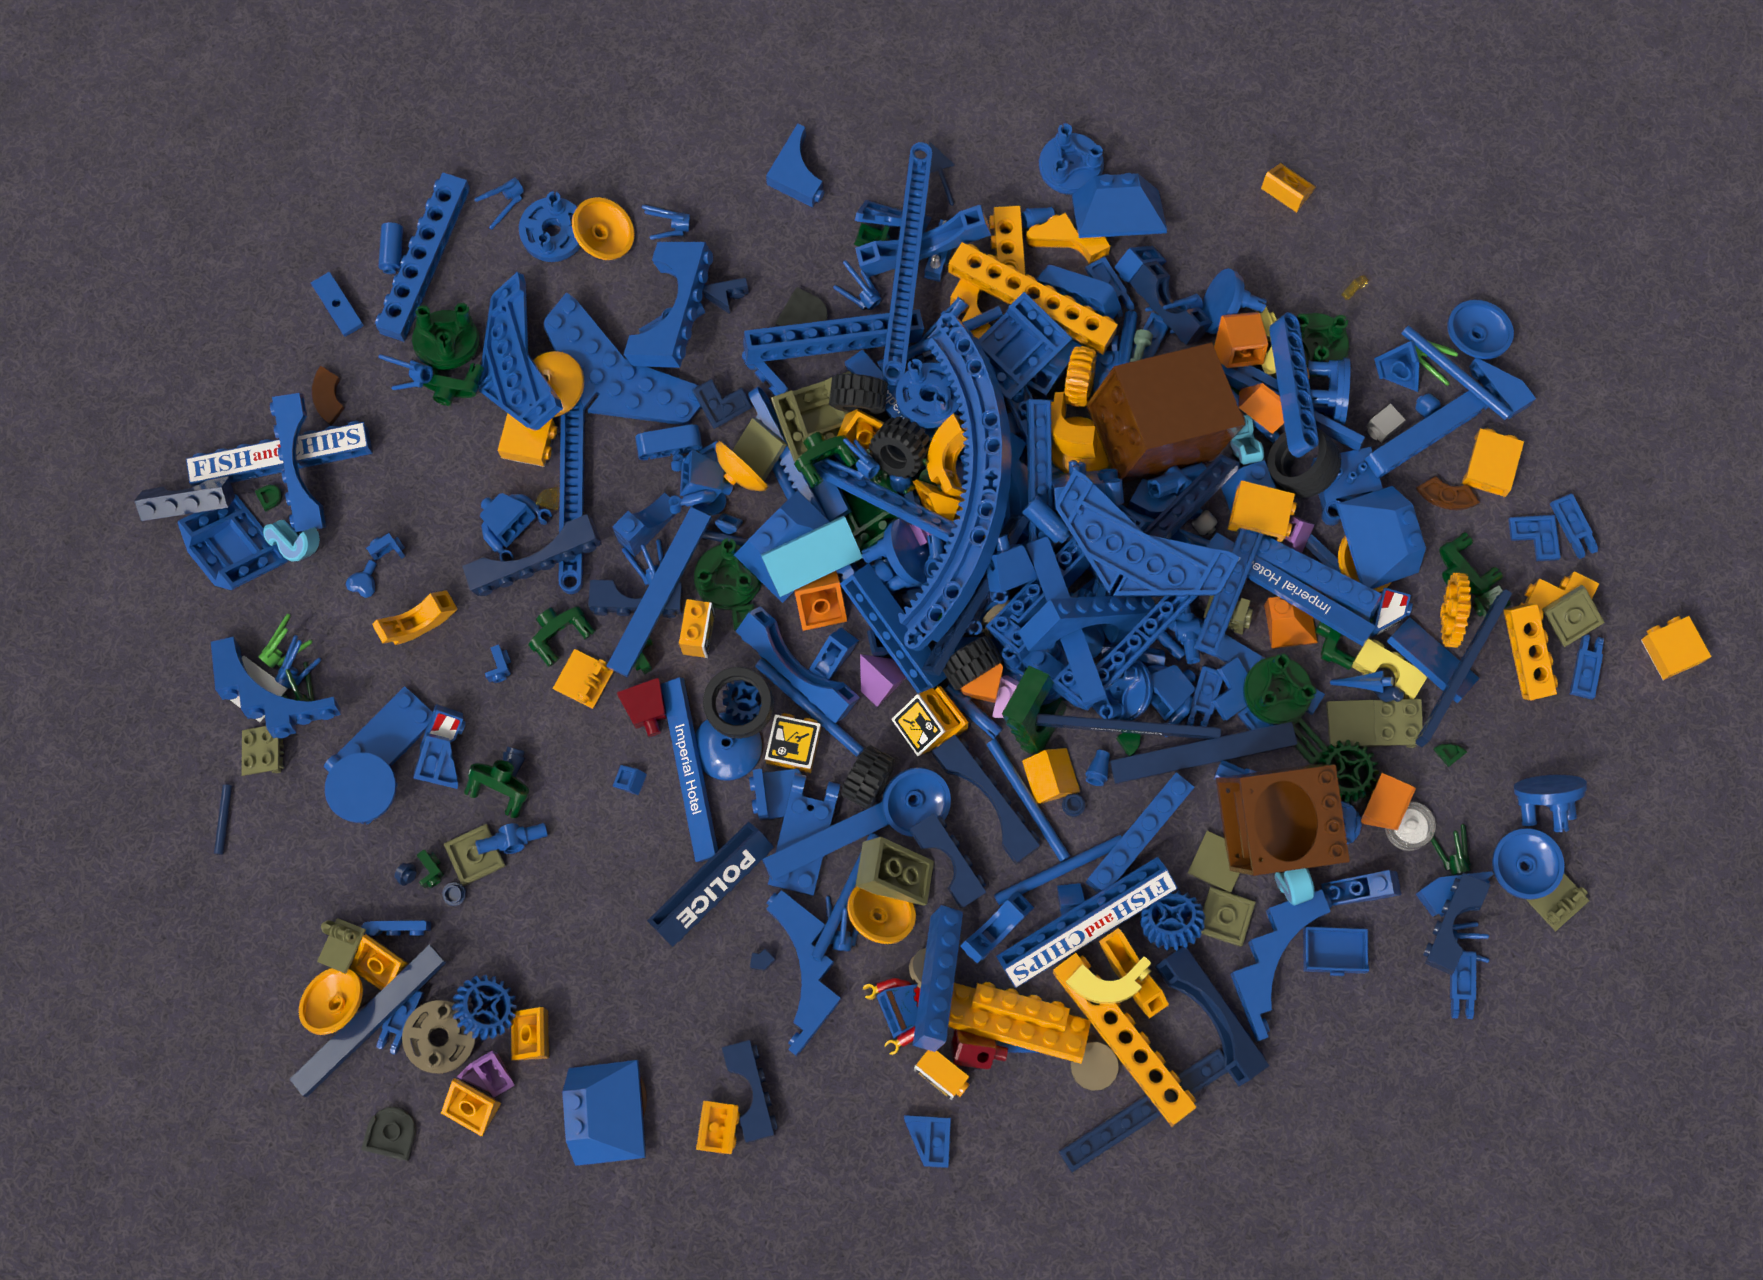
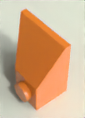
M836 571L794 590L803 631L847 622L840 582Z
M1280 597L1267 599L1264 607L1272 649L1317 643L1312 616Z

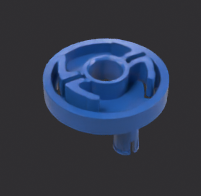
M554 191L547 194L546 198L532 203L524 211L519 222V235L527 252L533 257L546 262L565 260L574 255L581 247L574 236L571 226L572 217L577 207L570 201L561 198L558 192L554 194ZM551 225H557L561 228L560 232L555 236H550L548 232L545 233V230Z
M912 359L913 365L909 361V370L900 378L896 387L898 409L904 418L910 419L911 422L915 421L919 427H940L953 413L956 415L960 413L958 409L961 406L956 403L958 398L953 394L955 390L951 388L952 383L947 379L949 376L944 373L945 369L939 363L922 364L919 359ZM928 392H935L934 401H924L922 397Z

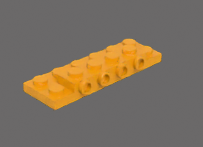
M990 982L977 983L976 989L954 983L948 1027L1081 1064L1091 1021L1070 1015V1008H1066L1059 1001L1048 1003L1042 1001L1037 995L1026 997L1019 995L1015 989H997Z

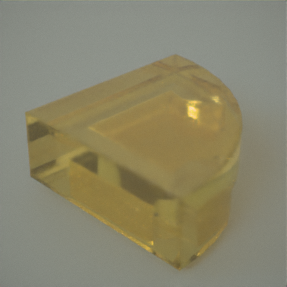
M1364 275L1354 279L1341 295L1346 300H1349L1359 288L1362 289L1368 283V279Z
M553 487L543 490L538 495L535 503L550 510H558L560 488Z

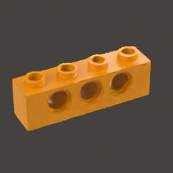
M1020 206L994 207L993 215H989L990 229H994V236H991V249H995V257L999 262L1005 265H1012L1018 272L1025 275ZM1008 229L1011 232L1008 234H1004L1001 232V230ZM1005 249H1009L1012 251V253L1005 254L1002 251ZM1012 283L1009 287L1016 289L1019 285Z
M1528 603L1503 609L1523 699L1531 701L1556 695L1558 682L1556 676L1552 673L1551 665H1553V659L1547 650L1548 635L1542 626L1543 612L1541 608L1538 607V604ZM1529 623L1531 631L1526 635L1524 626ZM1534 645L1536 653L1531 657L1529 655V648ZM1536 668H1539L1541 672L1538 679L1534 678Z

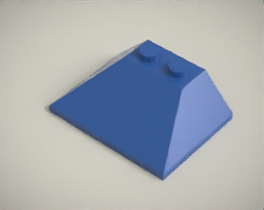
M1125 173L1120 175L1104 174L1102 176H1094L1072 195L1079 238L1167 233L1159 190L1139 174Z
M1025 292L1008 307L1007 312L979 339L976 338L993 367L1003 396L1009 401L1072 340Z
M1389 486L1336 504L1361 584L1374 589L1419 573L1426 546L1413 504L1393 486Z
M797 490L748 539L734 556L783 603L794 591L781 597L778 595L761 554L830 521Z
M236 494L228 508L197 512L178 520V526L188 553L214 586L232 590L289 561L282 556L277 544L271 546L267 543L263 534L264 528Z
M639 1060L569 1068L562 1093L566 1143L575 1166L646 1158Z

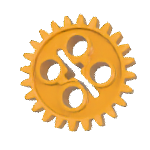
M1453 573L1450 576L1448 586L1446 587V594L1444 595V602L1441 606V639L1445 647L1458 648L1461 645V641H1463V635L1466 633L1465 627L1468 626L1467 618L1471 611V595H1469L1471 587H1469L1470 580H1468V576L1464 573Z

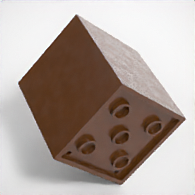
M1213 343L1114 366L1086 404L1111 469L1118 470V478L1122 479L1123 484L1163 474L1173 466H1178L1182 469L1193 464L1212 461L1246 425L1244 414L1239 410Z
M1304 765L1216 778L1230 871L1255 876L1350 862L1336 765Z

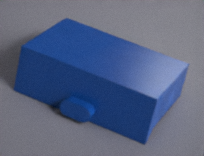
M1305 927L1303 929L1304 971L1330 972V976H1344V973L1366 974L1369 972L1368 929Z

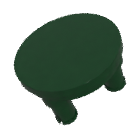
M457 304L455 311L440 310L430 313V309L425 305L417 307L418 310H415L417 320L412 335V344L415 354L423 363L437 369H453L468 363L475 356L480 344L479 332L472 321V317L469 315V306L467 307V304Z
M1321 313L1299 314L1296 316L1300 324L1307 368L1308 361L1329 362V360H1343V358L1347 357L1349 340L1346 333L1348 320L1345 321L1346 316L1338 315L1335 319ZM1309 375V376L1321 377V376H1326V375Z
M728 538L724 539L721 545L705 552L697 562L694 571V583L699 596L705 602L712 603L714 608L720 610H731V607L747 605L758 594L762 583L734 556L742 546L736 545L735 541L731 538L730 541Z
M1285 654L1267 657L1257 662L1248 671L1243 684L1244 700L1251 713L1259 720L1271 725H1280L1298 720L1308 710L1312 699L1315 697L1314 694H1316V689L1312 686L1311 680L1304 668L1294 660L1289 659Z

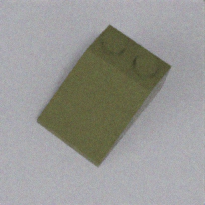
M883 837L864 841L855 886L873 894L924 906L927 905L934 861Z

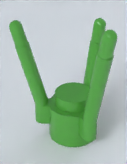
M1428 341L1440 352L1455 357L1458 356L1454 349ZM1415 346L1419 362L1448 386L1450 384L1449 381L1422 358V356L1427 357V355Z
M290 614L285 616L267 646L258 656L272 669L276 664L281 667L285 656L280 657L283 652L277 646L288 632V629L284 627L291 617ZM312 640L302 644L298 653L312 644Z

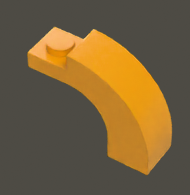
M1055 392L1054 402H1051L1052 445L1060 452L1072 457L1096 458L1098 439L1095 426H1076L1068 423L1065 420L1067 406L1064 392Z
M953 413L938 428L930 443L927 469L931 482L940 485L946 495L960 499L962 498L960 494L965 493V490L962 488L956 472V461L960 451L965 446L963 442L967 438L963 436V433L967 430L962 428V424L965 422L960 419V416Z
M447 590L430 593L413 609L397 616L377 619L372 625L382 643L394 642L395 645L411 641L442 624L457 610V607Z

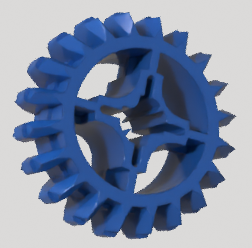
M1180 890L1176 894L1171 892L1145 910H1142L1141 927H1143L1145 937H1148L1150 943L1155 942L1157 948L1164 945L1166 951L1170 947H1174L1177 951L1178 946L1181 945L1186 949L1188 942L1195 944V938H1201V931L1205 928L1203 907L1201 904H1198L1196 897L1190 898L1188 892L1181 895ZM1160 915L1162 918L1159 919L1158 924H1155L1156 918ZM1190 916V922L1188 923V925H1185L1184 922H1186V918Z
M483 975L481 979L478 976H474L472 981L466 980L463 983L464 987L460 986L457 989L458 994L453 996V1000L456 1003L452 1005L451 1009L458 1011L453 1015V1019L461 1020L457 1027L460 1028L464 1025L466 1027L464 1034L472 1031V1038L474 1039L479 1034L482 1040H486L488 1035L491 1039L496 1038L497 1033L502 1035L505 1032V1028L508 1029L512 1025L510 1020L515 1019L516 1016L512 1011H515L517 1006L511 1004L515 1000V996H508L511 988L504 989L502 987L504 981L497 984L496 976H493L489 981L487 975ZM482 991H487L494 996H486ZM469 996L472 999L470 1002L473 1005L471 1013H469L467 1006ZM497 1002H499L501 1008L500 1018L497 1016L498 1013L495 1007ZM491 1003L485 1011L482 1009L480 1012H477L482 1005ZM475 1019H483L486 1023H489L490 1025L479 1023Z

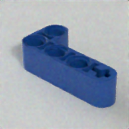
M1047 265L1036 279L1037 282L1044 286H1052L1059 294L1074 298L1076 303L1093 308L1097 314L1103 317L1108 316L1114 319L1121 310L1116 291L1106 282L1053 265Z

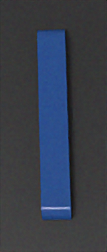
M1287 312L1270 325L1269 331L1287 445L1291 454L1300 458L1317 447L1319 439L1300 324L1294 314Z
M1467 391L1372 452L1364 459V462L1367 463L1377 478H1381L1479 415L1483 408L1486 410L1489 407L1470 391Z

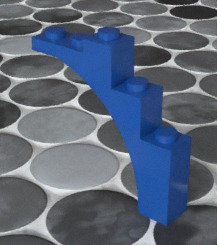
M234 637L211 642L215 690L222 700H232L239 696L241 710L247 719H258L265 715L266 729L273 738H285L290 734H295V725H306L311 721L329 720L334 716L341 715L340 706L334 697L312 702L296 701L277 696L258 685L248 675L243 664L240 646Z

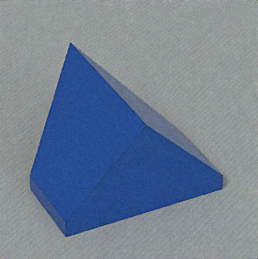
M1409 341L1374 358L1380 379H1386L1418 392L1419 359L1413 341Z

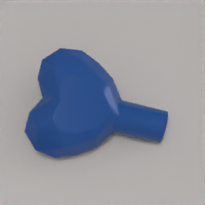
M369 560L362 572H357L347 579V589L351 592H359L365 598L371 597L375 592V582L371 575L377 564Z

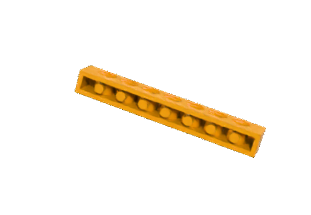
M961 242L948 264L949 273L1009 305L1023 292L1027 295H1038L1037 299L1032 300L1071 338L1095 349V351L1101 354L1105 353L1116 334L1118 324L1108 316L1103 317L1097 314L1093 308L1076 303L1074 298L1059 294L1052 286L1040 284L1033 276L1023 275L1014 266L999 262L995 256L980 252L972 244L967 245ZM973 263H978L981 266L979 268H973L970 265ZM992 273L999 274L1000 277L991 278L989 275ZM1015 283L1019 285V287L1013 289L1010 288L1009 285ZM1055 304L1058 308L1050 309L1048 305ZM1070 314H1074L1078 318L1075 320H1071L1067 316ZM1095 325L1097 329L1089 330L1086 326Z
M1077 953L1073 954L1053 970L1054 976L1088 1020L1091 1021V1024L1170 1126L1173 1127L1195 1110L1196 1106L1194 1103L1196 1099L1188 1090L1184 1092L1179 1085L1181 1080L1173 1070L1169 1072L1163 1065L1166 1061L1158 1051H1152L1148 1046L1151 1042L1143 1032L1138 1033L1133 1025L1136 1023L1127 1012L1123 1014L1118 1007L1121 1005L1120 1002L1093 1005L1090 1001L1075 993L1066 984V981L1082 964L1088 970L1091 967L1083 955L1079 957ZM1113 1013L1117 1017V1022L1115 1024H1107L1104 1020V1015ZM1128 1032L1132 1036V1041L1128 1044L1122 1043L1119 1040V1034ZM1137 1051L1144 1052L1147 1056V1061L1138 1063L1134 1059V1053ZM1154 1070L1159 1071L1162 1075V1081L1158 1083L1152 1082L1149 1078V1073ZM1173 1090L1176 1092L1177 1101L1168 1102L1164 1097L1165 1091Z

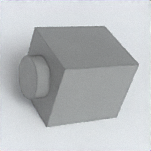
M1389 404L1369 421L1367 425L1368 433L1373 439H1378L1382 443L1402 427L1405 419Z

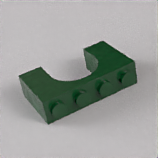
M1032 666L1027 667L1002 712L1006 725L1010 727L1011 733L1015 735V740L1021 745L1020 748L1030 754L1042 752L1056 728L1035 726L1037 715L1062 716L1067 708L1063 699L1060 698L1049 704L1042 705L1054 682L1049 674Z

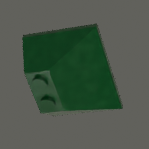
M868 448L866 451H867V452L869 453V455L871 456V454H870L871 450ZM852 466V469L858 471L857 467ZM879 469L876 476L869 479L900 495L899 492L892 489L889 479L890 475L886 471ZM841 489L852 511L844 517L862 554L863 549L877 544L878 540L883 538L885 529L889 524L899 519V517Z

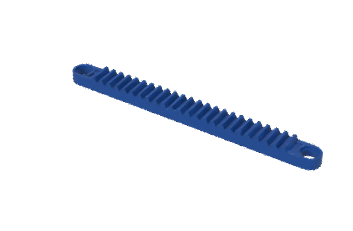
M923 142L914 144L909 156L882 367V379L891 386L898 384L900 378L905 374L932 159L931 147ZM917 151H924L927 156L920 159L915 156V153ZM895 368L899 371L900 375L892 378L887 374V371Z
M759 386L751 390L748 394L758 413L756 418L787 444L777 413L766 393ZM787 444L779 457L781 459L779 464L786 467L784 473L789 475L788 481L793 482L791 487L799 490L828 519L815 489L810 487L802 472H798L795 467V462ZM853 562L838 569L836 572L843 575L840 579L843 582L858 571L859 568Z
M580 401L570 411L561 415L559 533L567 522L584 515L585 410ZM583 553L576 555L573 560L559 562V585L567 594H576L582 588ZM570 576L577 579L576 585L571 588L564 584L566 578Z

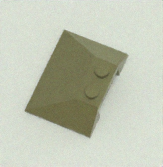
M832 377L795 391L771 397L794 462L807 451L803 444L807 437L816 432H821L825 440L837 437L845 414L849 413L837 410L829 405Z

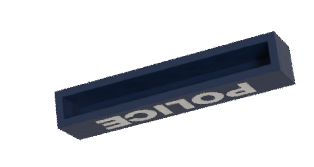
M748 821L647 922L673 947L774 848L760 830Z

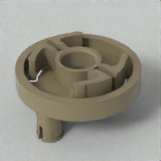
M441 1000L431 1001L418 1007L408 1017L403 1028L402 1043L407 1057L417 1068L432 1074L448 1073L463 1065L471 1055L475 1044V1039L472 1038L473 1032L470 1031L467 1035L464 1034L465 1027L463 1025L461 1027V1034H458L460 1033V1028L457 1027V1020L453 1019V1015L458 1011L451 1009L455 1003ZM437 1028L446 1030L449 1035L447 1043L441 1047L434 1046L430 1042V1034Z

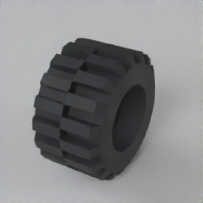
M835 375L832 377L829 405L844 412H852L859 409L867 414L882 413L885 411L888 383L880 378L867 375Z
M892 417L888 421L886 420L872 437L871 444L869 445L870 454L880 465V469L886 471L888 475L908 479L910 476H915L924 465L923 459H927L931 443L929 442L930 437L924 433L925 430L922 427L920 428L915 421L911 422L908 418Z
M983 636L952 654L943 672L953 688L961 690L966 684L1000 663L1002 664L1004 658L990 636Z
M872 745L867 746L850 770L842 788V796L865 809L870 808L884 789L894 769L895 758Z

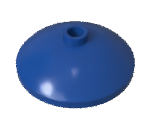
M1482 300L1465 301L1457 305L1448 318L1447 328L1451 340L1461 351L1472 357L1480 359L1496 358L1505 353L1513 341L1514 330L1509 317L1492 303Z
M726 712L719 713V716L726 723L732 725H745L749 723V719H745L744 723H741L740 717L733 720L732 712L729 714ZM706 719L695 734L702 770L715 779L730 781L742 778L754 769L760 759L762 740L759 732L747 738H731L719 733ZM724 740L731 741L730 745L727 747H724L722 745V742Z
M920 767L910 768L897 774L887 785L882 800L883 813L889 825L897 832L910 837L913 836L909 829L933 813L936 817L940 815L945 821L951 805L950 791L944 779L936 772ZM911 795H915L914 801H909Z
M1534 829L1515 830L1499 841L1493 853L1492 866L1494 875L1499 884L1515 897L1528 900L1542 898L1553 892L1563 878V854L1557 843L1541 831ZM1522 862L1527 864V870L1521 868Z

